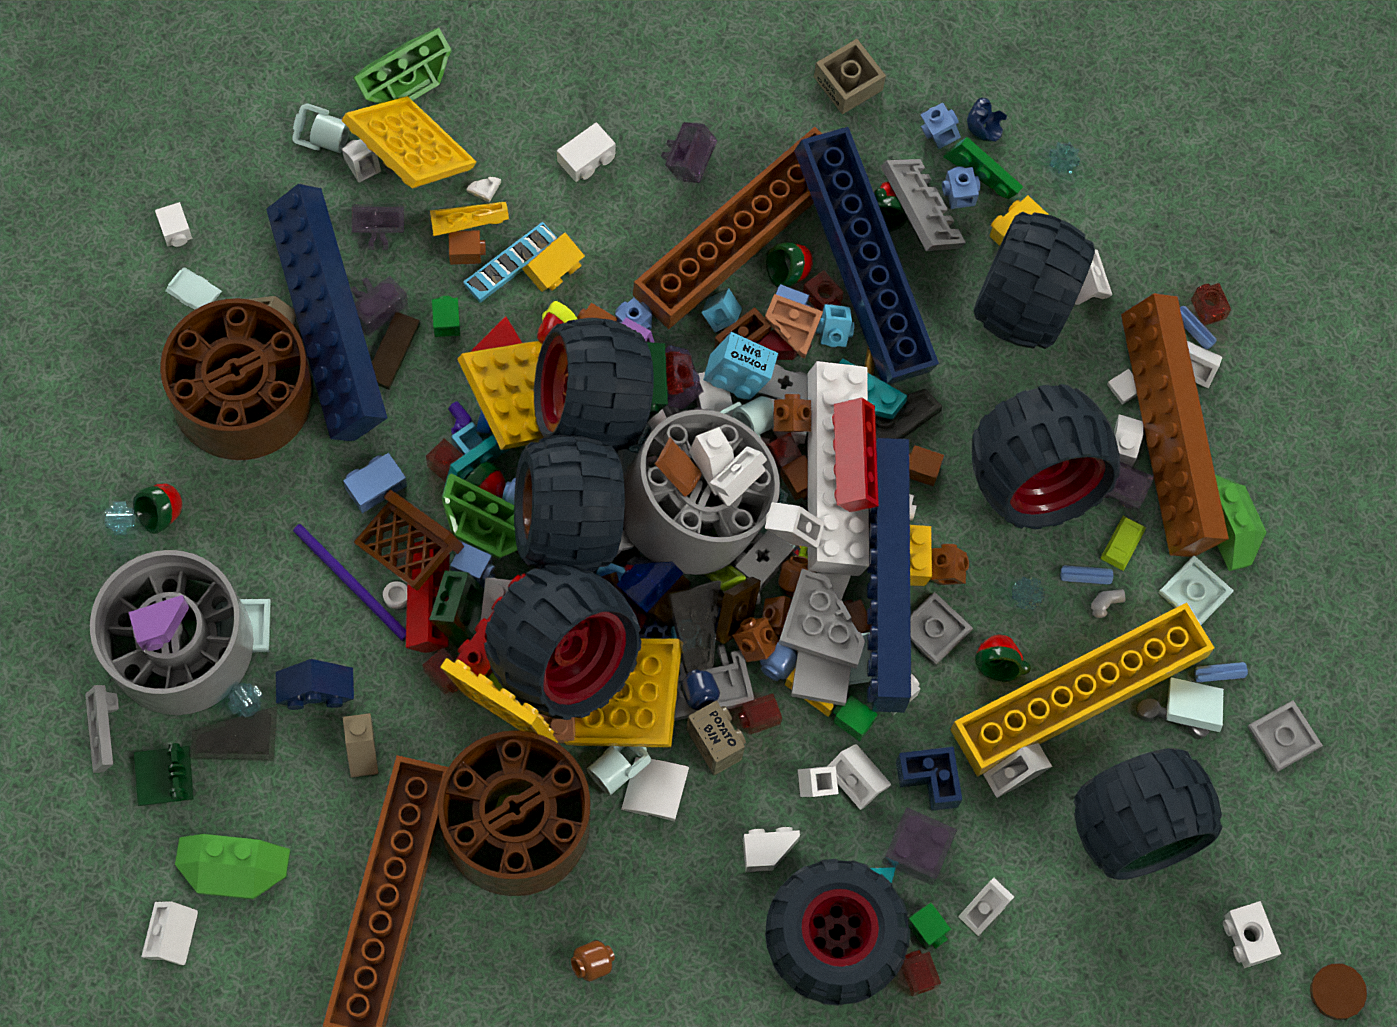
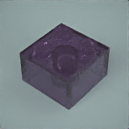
M906 807L882 863L889 867H895L896 870L933 886L957 829Z

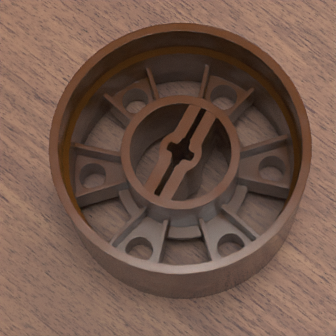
M240 298L218 300L205 304L189 313L175 326L167 338L160 362L161 380L178 426L195 446L219 458L250 460L279 450L289 443L302 429L312 406V379L299 333L282 313L254 300ZM253 336H262L271 340L263 345L261 342L253 339ZM186 366L196 368V379H183L179 381ZM300 366V374L296 386L286 384L283 381H275L277 370ZM192 392L189 396H180L181 394ZM276 393L285 394L282 398L273 397ZM209 403L219 413L215 425L204 422L194 416ZM266 409L272 413L257 422L247 423L248 419L260 415ZM226 418L231 419V420H235V421H234V422H226Z
M512 730L493 733L466 747L447 769L438 796L439 821L448 855L456 868L470 882L486 891L499 895H531L544 891L563 880L582 857L590 831L589 788L584 773L574 757L555 741L543 735L527 731ZM529 757L553 766L544 778L532 771L526 770ZM499 759L502 769L486 780L474 771L480 766ZM559 773H563L569 781L560 784L555 780V777ZM466 777H470L473 780L472 784L468 787L460 786ZM510 792H522L519 795L507 797L501 806L488 813L492 803L500 796ZM576 795L579 796L582 808L581 823L556 817V801ZM451 800L473 804L474 820L449 827ZM544 814L539 825L530 833L519 837L508 836L513 832L523 831L529 822ZM560 828H568L572 831V835L567 839L559 838L556 833ZM469 831L473 833L474 838L468 843H463L458 839L462 832ZM544 840L561 856L551 864L534 871L528 852L538 847ZM487 842L497 850L504 852L499 872L488 870L471 861ZM514 857H519L524 861V864L518 869H513L508 865V862Z

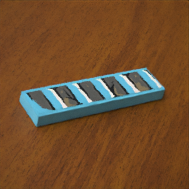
M541 222L463 281L464 286L481 303L523 271L522 268L556 240L557 237Z

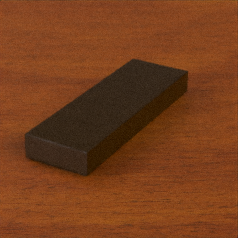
M397 311L395 312L372 361L378 386L390 390L419 328L420 320Z

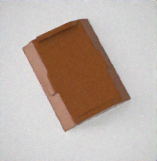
M669 437L655 465L686 497L696 487L702 473L691 461L690 457Z

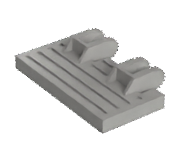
M921 159L887 160L881 166L926 251L960 249L966 243L959 229H950L949 226L954 223L952 216H943L948 209L936 187L927 186L932 179L929 174L920 173L925 168Z
M724 644L718 645L717 654L722 665L720 667H712L708 648L701 649L705 670H703L701 659L680 663L674 721L686 719L689 715L698 711L688 706L680 688L686 675L693 670L712 673L720 690V697L717 701L721 707L725 706L727 709L755 703L745 659L741 650L731 652L732 664H729Z

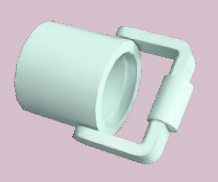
M311 104L302 105L299 114H296L293 126L294 143L314 150H320V147L338 153L342 152V148L345 147L350 135V130L342 122V119L330 116L329 110ZM307 109L319 113L311 129L310 142L300 139L306 120Z
M764 396L758 397L744 405L737 402L720 412L727 414L733 411L732 417L744 423L759 437L760 434L774 428V405Z
M610 746L601 757L587 768V772L607 795H611L651 762L646 747H629L641 757L631 766L619 752L625 746Z

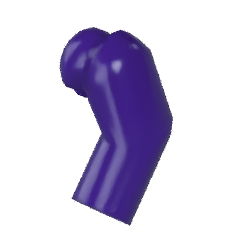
M458 401L449 406L448 410L456 419L454 428H451V433L454 435L471 423L472 418Z

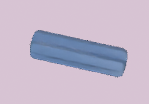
M1181 306L1180 310L1184 328L1204 349L1211 348L1217 341L1216 338L1186 306Z
M1064 565L1061 568L1060 576L1062 581L1111 584L1113 581V570Z
M1244 662L1198 666L1194 669L1196 682L1245 678L1248 674L1247 665Z

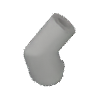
M1124 590L1100 592L1091 603L1093 616L1103 618L1107 615L1106 609L1110 604L1125 602Z

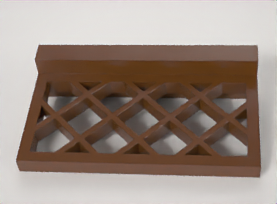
M390 489L384 496L388 503L357 537L354 543L418 591L450 552L454 551L456 554H459L464 545L450 531ZM391 513H394L393 522L384 524L386 518ZM409 525L408 533L399 535L400 527ZM392 530V538L383 540V533ZM376 535L375 543L365 545L371 536ZM424 536L423 544L414 546L415 538ZM407 541V549L398 551V543ZM391 546V553L382 556V548ZM441 547L434 557L429 558L430 549ZM423 552L422 560L413 562V554ZM406 557V565L396 567L397 559ZM421 568V573L413 581L411 579L412 570Z

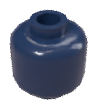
M690 671L681 683L680 688L688 706L694 710H700L720 697L717 683L712 673L708 671Z

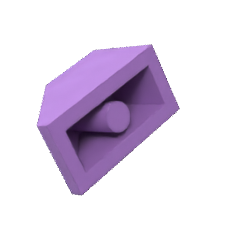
M183 595L128 612L137 643L142 650L154 651L171 641L189 609Z

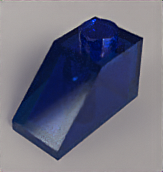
M672 561L636 564L624 572L616 585L647 613L684 573Z

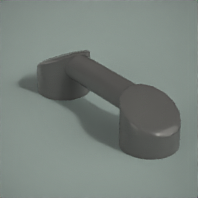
M1155 699L1142 700L1137 706L1138 709L1136 708L1137 716L1145 722L1153 721L1156 717L1167 720V709L1161 707ZM1180 724L1188 727L1189 734L1195 739H1203L1210 732L1207 729Z

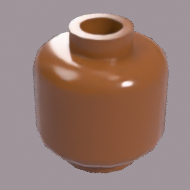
M791 556L790 559L782 563L778 583L788 596H794L801 570H808V558Z
M594 940L575 949L571 958L572 969L578 978H583L588 982L593 981L611 972L612 961L615 960L614 953L609 945L605 946L601 941Z

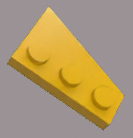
M506 202L430 210L433 236L486 224H499L503 220L509 219Z

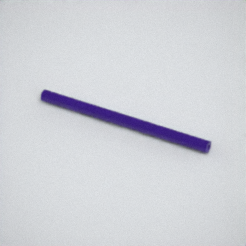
M301 524L297 525L293 532L401 641H404L406 639V629Z

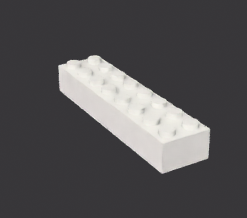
M817 361L808 372V400H811L812 411L811 432H808V512L825 522L818 548L808 547V571L860 576L869 567V508L848 512L838 506L835 500L836 477L834 465L836 460L833 448L835 429L832 423L834 404L861 397L868 401L867 367Z

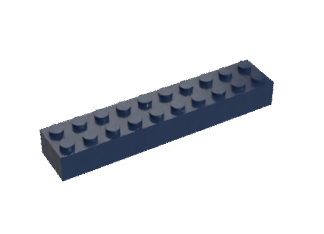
M849 127L802 139L794 152L881 381L890 385L931 372L939 364Z
M297 184L270 205L266 211L330 439L355 441L388 417L322 188Z
M877 438L879 506L869 508V548L871 549L867 573H871L870 583H867V599H871L870 608L867 609V625L872 626L870 627V634L867 635V650L872 652L870 660L867 662V676L872 677L870 686L867 688V703H872V712L904 713L911 699L909 439Z

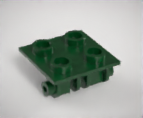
M171 743L168 745L169 748L134 752L138 806L194 800L190 746L180 747L179 743Z

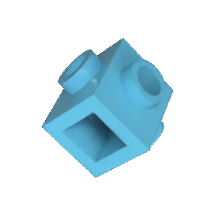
M824 305L822 318L816 330V333L820 335L821 344L830 347H846L848 337L852 338L854 333V322H852L850 307Z

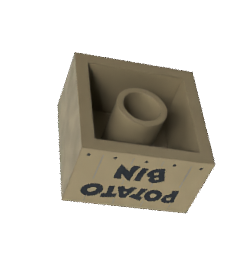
M855 39L816 62L814 78L838 110L844 114L883 91L886 75L859 40Z
M717 700L689 715L686 728L713 775L741 761L745 749L744 744L746 743L739 729L735 730L731 725L732 717L725 706L721 707Z

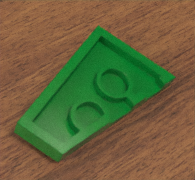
M965 137L948 149L943 156L958 167H972L974 176H978L979 181L995 190L1003 198L1010 199L1023 188L1016 179L968 137Z

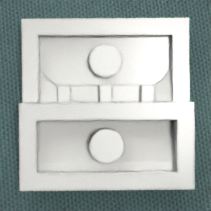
M636 757L634 763L640 758ZM651 759V762L633 778H630L621 810L675 821L689 767Z

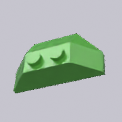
M436 28L406 42L370 63L357 73L353 79L365 100L381 104L408 96L413 101L440 85L451 48L440 28Z
M451 473L448 476L442 495V502L451 533L457 539L497 559L518 551L514 528V505Z
M1215 474L1229 538L1217 546L1229 571L1251 566L1266 535L1265 527L1246 487Z
M200 834L179 837L175 865L197 894L255 899L286 877L290 849L262 840Z

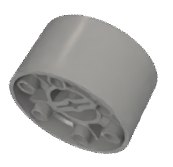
M689 410L674 414L654 428L623 474L625 493L623 528L636 548L658 565L661 562L671 563L680 573L693 575L707 574L723 569L734 562L766 524V515L770 511L771 503L778 502L780 482L774 458L762 439L752 429L729 415L711 410ZM720 427L732 447L734 459L747 446L762 452L767 459L763 464L765 472L730 506L725 505L718 495H714L716 507H705L713 491L703 475H701L691 493L684 497L657 466L652 468L646 467V457L654 454L659 458L669 437L696 465L689 453L695 437ZM740 502L747 504L748 511L737 508ZM714 527L718 537L704 536L700 533H704Z
M155 551L125 563L107 579L100 589L90 617L92 646L104 669L133 701L151 711L162 714H191L217 704L239 684L248 669L252 657L254 639L251 621L226 576L211 562L184 551ZM187 580L210 584V587L198 602H194L185 596ZM177 585L175 592H166L169 586ZM151 588H154L156 595L146 600L140 608L183 595L189 606L186 614H190L197 619V628L193 639L188 644L189 634L184 627L183 618L171 641L163 644L161 648L162 653L148 651L147 649L142 650L137 643L133 626L123 627V623L130 619L128 612L137 610L131 603ZM219 603H228L227 607L218 611L215 610ZM234 615V627L231 638L218 637L215 623L229 619ZM114 635L134 637L136 650L114 660ZM208 662L214 665L207 673L196 680L194 679L193 674L202 669ZM140 670L134 680H129V675L132 671ZM153 672L167 677L165 689L143 686Z

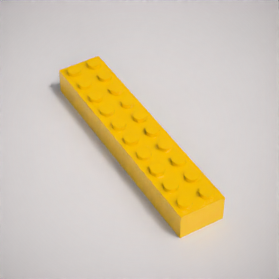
M1186 602L956 720L951 728V732L978 777L1020 748L1036 743L1041 744L1200 662L1210 655L1214 650V646Z

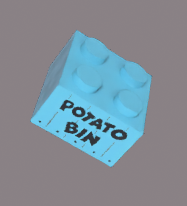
M731 332L710 354L703 380L711 383L716 388H722L735 394L738 398L750 401L771 380L778 353Z

